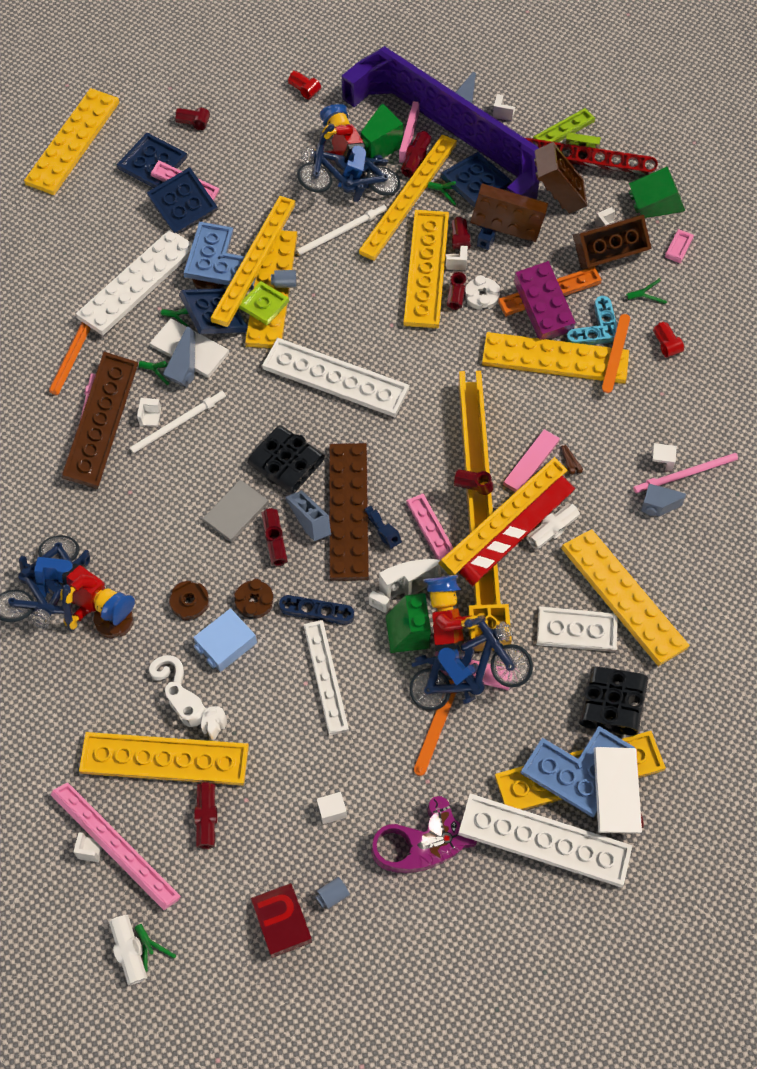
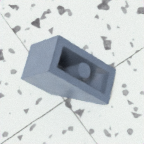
M649 484L641 512H645L650 516H662L681 507L686 493Z

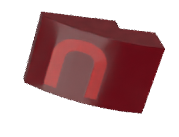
M291 883L251 898L271 958L313 943Z

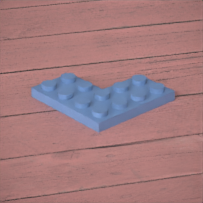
M199 221L184 270L185 278L223 285L230 284L245 256L227 253L233 235V227ZM256 277L249 288L250 290H253Z
M598 726L579 759L542 738L520 774L589 816L594 817L597 812L594 748L635 747Z

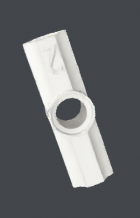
M568 503L555 514H549L539 527L527 535L529 544L533 548L539 549L550 539L558 538L565 531L566 527L580 516L577 507L574 504Z
M128 915L111 919L109 924L116 944L113 947V951L117 961L122 964L127 984L140 983L147 979L141 958L143 953L141 942L134 936Z

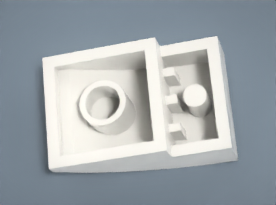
M423 559L409 561L380 572V592L387 595L391 600L402 593L413 595L427 588L426 582L423 581L424 579L441 577L442 567L438 564L440 560Z

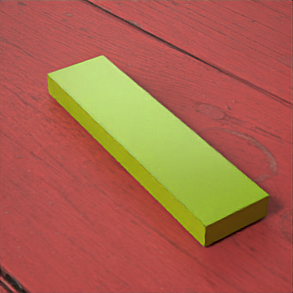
M584 108L533 136V139L560 142L567 137V132L576 133L594 123L595 117Z

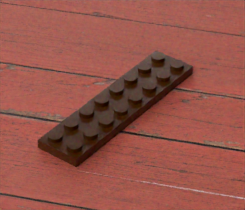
M103 352L62 473V479L95 489L99 488L139 362Z
M367 443L330 444V581L369 580L368 515L364 510L368 507Z

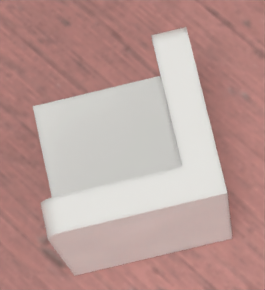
M497 94L493 118L512 121L515 107L503 105L504 95Z
M612 207L597 213L596 227L614 222L615 211Z
M461 246L460 254H446L445 270L466 271L468 246Z
M141 398L137 414L139 425L158 427L161 414L159 399Z
M654 443L651 452L652 460L665 463V471H673L676 462L677 446Z
M341 792L317 799L323 824L347 818V811Z
M79 832L74 854L81 860L99 862L102 847L93 838L86 837L84 833Z

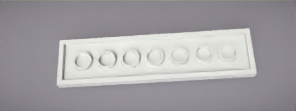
M171 229L168 230L76 313V318L103 336L188 259L193 243L174 233Z
M277 338L262 365L266 371L392 417H396L410 387L408 384Z
M471 793L469 794L458 832L460 836L621 888L624 886L632 845Z

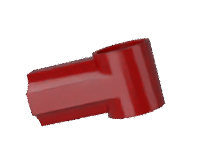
M298 71L291 72L288 78V83L300 90L302 96L308 100L322 88L317 79H309Z
M660 322L654 327L653 332L659 340L661 351L666 358L684 352L682 339L675 336L668 323Z

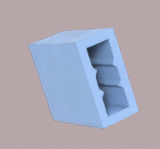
M231 608L193 637L196 651L200 655L204 654L207 657L206 661L213 669L216 667L220 672L257 644L256 635Z

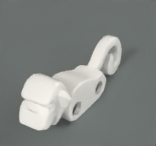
M165 655L155 659L149 666V673L155 680H163L171 672L168 666H165L162 671H157L160 666L172 664L175 667L174 682L167 684L165 693L169 704L183 724L188 727H195L201 724L203 734L208 732L211 740L215 741L221 729L224 730L227 725L224 710L219 706L205 708L198 696L182 687L184 668L177 657Z

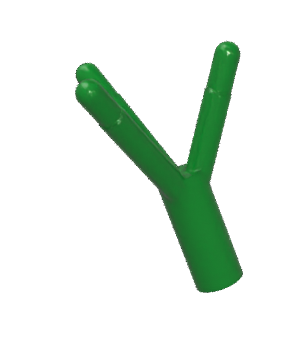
M456 181L446 184L428 183L429 189L441 191L453 205H456V202L445 191V189H453L450 186L455 185Z
M660 278L641 290L626 293L628 300L645 297L664 304L667 303L666 300L645 294L647 290L661 281Z
M186 308L177 311L161 310V316L176 318L181 324L186 327L188 326L179 317V315L189 314Z
M166 361L158 363L139 362V368L153 370L167 386L169 385V382L157 370V368L167 367L168 363Z
M142 924L134 928L143 944L145 972L148 971L147 950L150 955L154 953L151 946L172 958H176L174 953L152 941Z

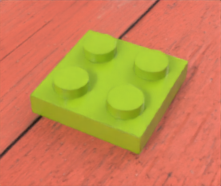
M567 132L566 144L599 149L601 137Z
M260 281L243 299L239 309L268 325L289 303V298Z

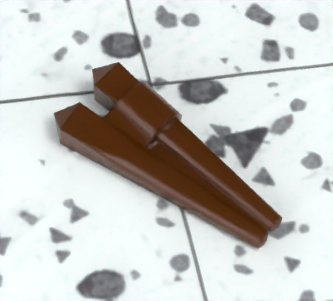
M562 445L561 449L569 474L574 475L575 471L582 473V466L567 445Z

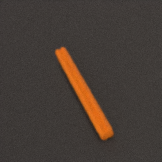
M81 322L49 388L51 394L58 395L91 329L83 322Z

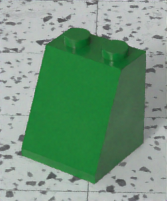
M384 104L379 106L361 131V139L365 146L366 157L373 158L376 155H381L385 158L401 147L403 123Z
M668 166L629 183L631 188L629 191L630 197L636 202L633 204L636 213L644 215V218L685 211Z
M425 593L405 595L385 616L390 653L430 649L431 627Z

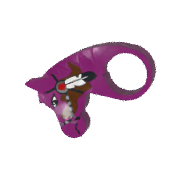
M436 796L430 800L427 808V813L430 817L427 831L423 832L398 824L383 826L374 836L371 853L376 864L385 870L395 873H416L443 864L456 856L463 848L475 847L477 841L458 835L461 823L453 817L448 800L442 796ZM389 833L402 836L407 841L410 849L409 853L411 854L399 862L385 860L377 850V842L382 836Z

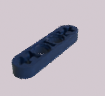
M285 595L279 601L280 610L285 615L319 621L323 620L342 625L351 624L354 620V610L349 605L292 595ZM288 602H291V606H289V608H285V605ZM309 604L313 609L310 612H304L302 607ZM323 608H330L332 613L325 616L321 614V610ZM335 609L338 610L337 617H335ZM348 612L349 615L347 618H343L342 614Z

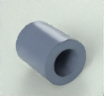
M274 270V274H271V285H275V288L296 287V270Z
M337 877L317 890L318 895L315 898L321 908L326 907L330 909L348 897L350 893L340 877Z

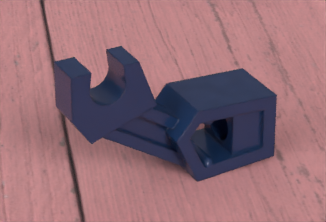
M479 226L482 229L478 236L477 247L489 250L495 240L496 231Z
M371 505L364 509L370 522L377 528V533L385 545L392 549L402 543L398 530L389 523L385 525L376 509L373 510Z

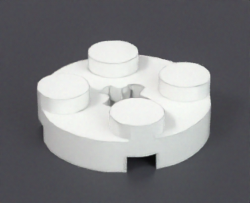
M479 275L466 285V301L475 309L482 310V308L486 307L490 309L499 301L500 286L495 281ZM483 291L486 293V295H479V292Z

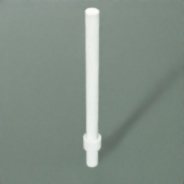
M382 205L374 210L370 209L361 217L296 249V252L300 256L368 220L376 219V216L387 211L385 205Z
M221 391L211 398L207 397L203 400V403L131 446V452L133 454L205 409H211L215 406V403L226 397L225 393Z

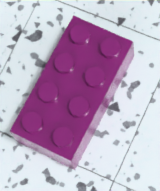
M549 261L515 273L513 282L539 339L549 340L574 329L576 322Z

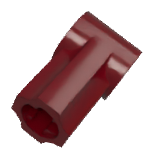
M202 107L197 108L196 111L177 108L175 121L177 123L190 124L198 130H204L207 126L210 112Z
M456 217L451 223L453 233L452 249L460 250L461 246H468V249H470V234H468L466 219Z
M455 272L450 278L447 307L453 310L462 308L466 276L462 272Z
M461 469L456 471L454 486L476 490L481 495H488L493 491L492 477L488 472L481 471L475 473Z

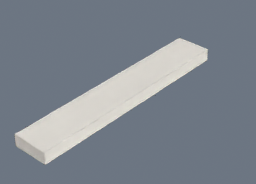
M323 620L304 624L305 634L329 736L348 732V723Z

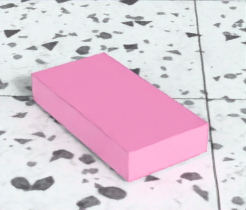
M678 229L665 254V258L681 263L694 235Z

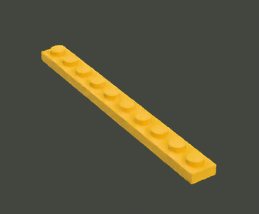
M443 134L359 249L360 255L375 261L424 192L428 183L431 182L457 145V140Z
M279 196L211 316L212 323L225 327L229 326L296 205L295 200Z
M554 457L442 558L438 564L449 575H455L568 470Z

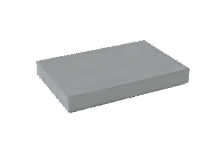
M239 480L203 517V522L232 543L269 504V500L242 480Z

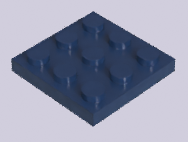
M146 132L116 165L120 171L155 188L163 183L151 176V172L158 160L177 169L188 157L186 152Z
M479 152L441 172L440 176L446 183L456 181V184L450 187L474 208L482 183L503 190L512 183L511 179Z
M190 167L146 192L168 227L177 234L218 210L217 205Z
M191 289L180 291L179 296L199 334L246 332L248 327L239 310L235 313L228 327L211 322V316L226 289Z

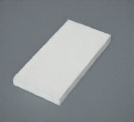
M171 318L150 342V346L171 358L186 326ZM195 332V371L209 379L228 356L229 349Z
M539 606L536 645L616 653L618 617L614 613Z
M595 747L594 765L598 833H642L636 748Z

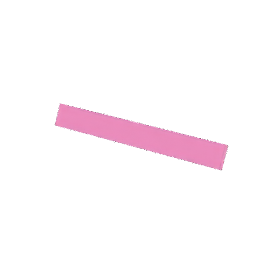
M68 782L52 790L51 796L163 910L180 899L181 896Z

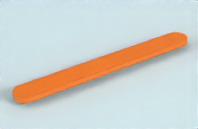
M622 314L619 318L602 385V390L605 393H611L614 387L630 322V316L627 314Z
M450 679V684H454V681ZM457 692L451 693L448 702L442 708L436 710L414 767V773L417 776H423L427 771ZM443 693L440 703L445 699L446 693Z

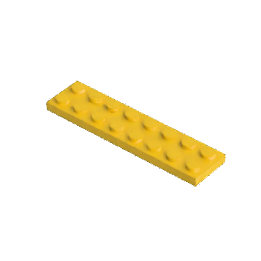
M90 88L24 179L25 185L55 195L120 103L119 98Z
M415 210L404 326L439 328L449 212Z
M282 230L256 276L254 287L262 281L289 298L290 288H275V285H271V274H274V270H293L298 236L297 231ZM287 305L268 325L249 315L245 341L246 347L272 348L277 338L283 339Z
M487 332L482 366L604 381L612 348ZM623 349L615 383L626 384L629 350Z
M592 529L562 545L561 549L658 667L689 648L690 645Z
M652 731L622 738L623 741L636 748L638 778L665 771L666 767ZM584 749L569 754L579 759ZM524 766L496 773L494 776L503 804L528 810L563 800L520 774Z
M86 732L79 772L80 774L244 786L249 744Z

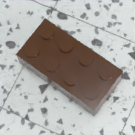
M552 142L536 149L534 162L537 167V179L540 182L542 181L546 190L550 191L553 198L559 201L561 208H565L570 214L587 207L584 180L555 143Z
M482 183L470 223L536 243L546 215L548 203Z
M644 215L633 216L572 234L581 269L594 267L652 249Z

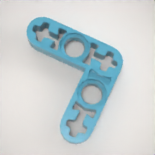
M599 296L595 300L594 309L599 326L571 329L567 334V342L586 345L614 342L617 323L611 300L608 297ZM600 303H603V305H605V310H604V311H603L602 304H600ZM607 316L611 321L605 322L601 318ZM608 328H610V333L613 334V335H610L609 333H607ZM594 333L597 337L592 339L588 337V334Z

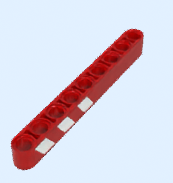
M525 138L539 148L552 143L551 141ZM554 142L561 152L564 150L570 151L571 155L566 158L571 164L643 175L655 172L658 166L657 160L651 156ZM579 153H586L587 158L580 159L578 157ZM597 155H602L604 157V160L602 162H597L595 160V157ZM617 157L621 162L615 165L611 160ZM630 160H635L637 162V166L631 167L629 166L628 162ZM650 162L654 165V168L649 170L645 167V164Z
M562 475L478 552L458 573L473 587L576 488Z

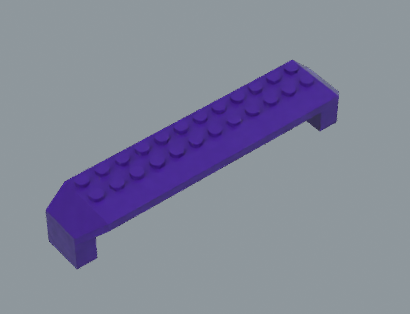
M383 46L362 58L341 76L342 99L351 106H357L368 95L394 94L410 106H412L413 101L419 102V112L517 177L507 187V191L537 200L540 181L536 176L537 167L534 158H536L535 150L539 149V147L392 50Z

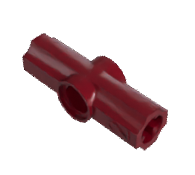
M425 131L417 133L413 144L409 145L407 149L406 159L401 167V173L405 177L411 178L426 157V150L431 142V136Z
M273 508L265 509V511L261 512L271 565L276 567L283 566L288 560L278 510Z
M209 782L197 784V806H195L194 810L196 847L202 849L215 847V825H217V806H215L216 786Z

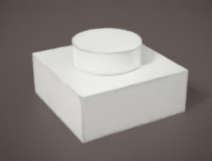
M372 591L369 595V605L387 613L390 608V599L382 592Z

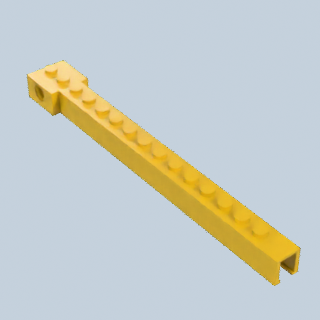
M459 371L458 386L464 467L466 471L475 473L486 471L490 474L481 371H476V382H466L465 371ZM466 489L469 534L493 513L491 493L481 495L476 490ZM496 564L473 586L475 605H469L468 616H477L479 613H484L485 622L489 628L497 627L500 629L501 626L504 638L501 637L499 640L504 646L512 642L509 604L500 603L498 567ZM479 627L469 629V640L483 633ZM485 642L475 646L474 651H483Z

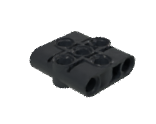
M278 425L253 451L247 463L265 475L270 483L278 484L289 493L294 494L321 465L325 454L307 443L302 435H295L284 426Z
M598 666L592 667L585 689L579 724L585 728L595 730L600 726L612 733L629 736L637 735L644 710L648 677L641 673ZM591 696H597L598 698L592 699V698H590V697H591ZM616 699V700H618V701H617V702H611L610 700ZM631 703H638L637 706H632V705H630V704H631ZM608 717H613V718H615V719H614V720H607L606 718H608Z

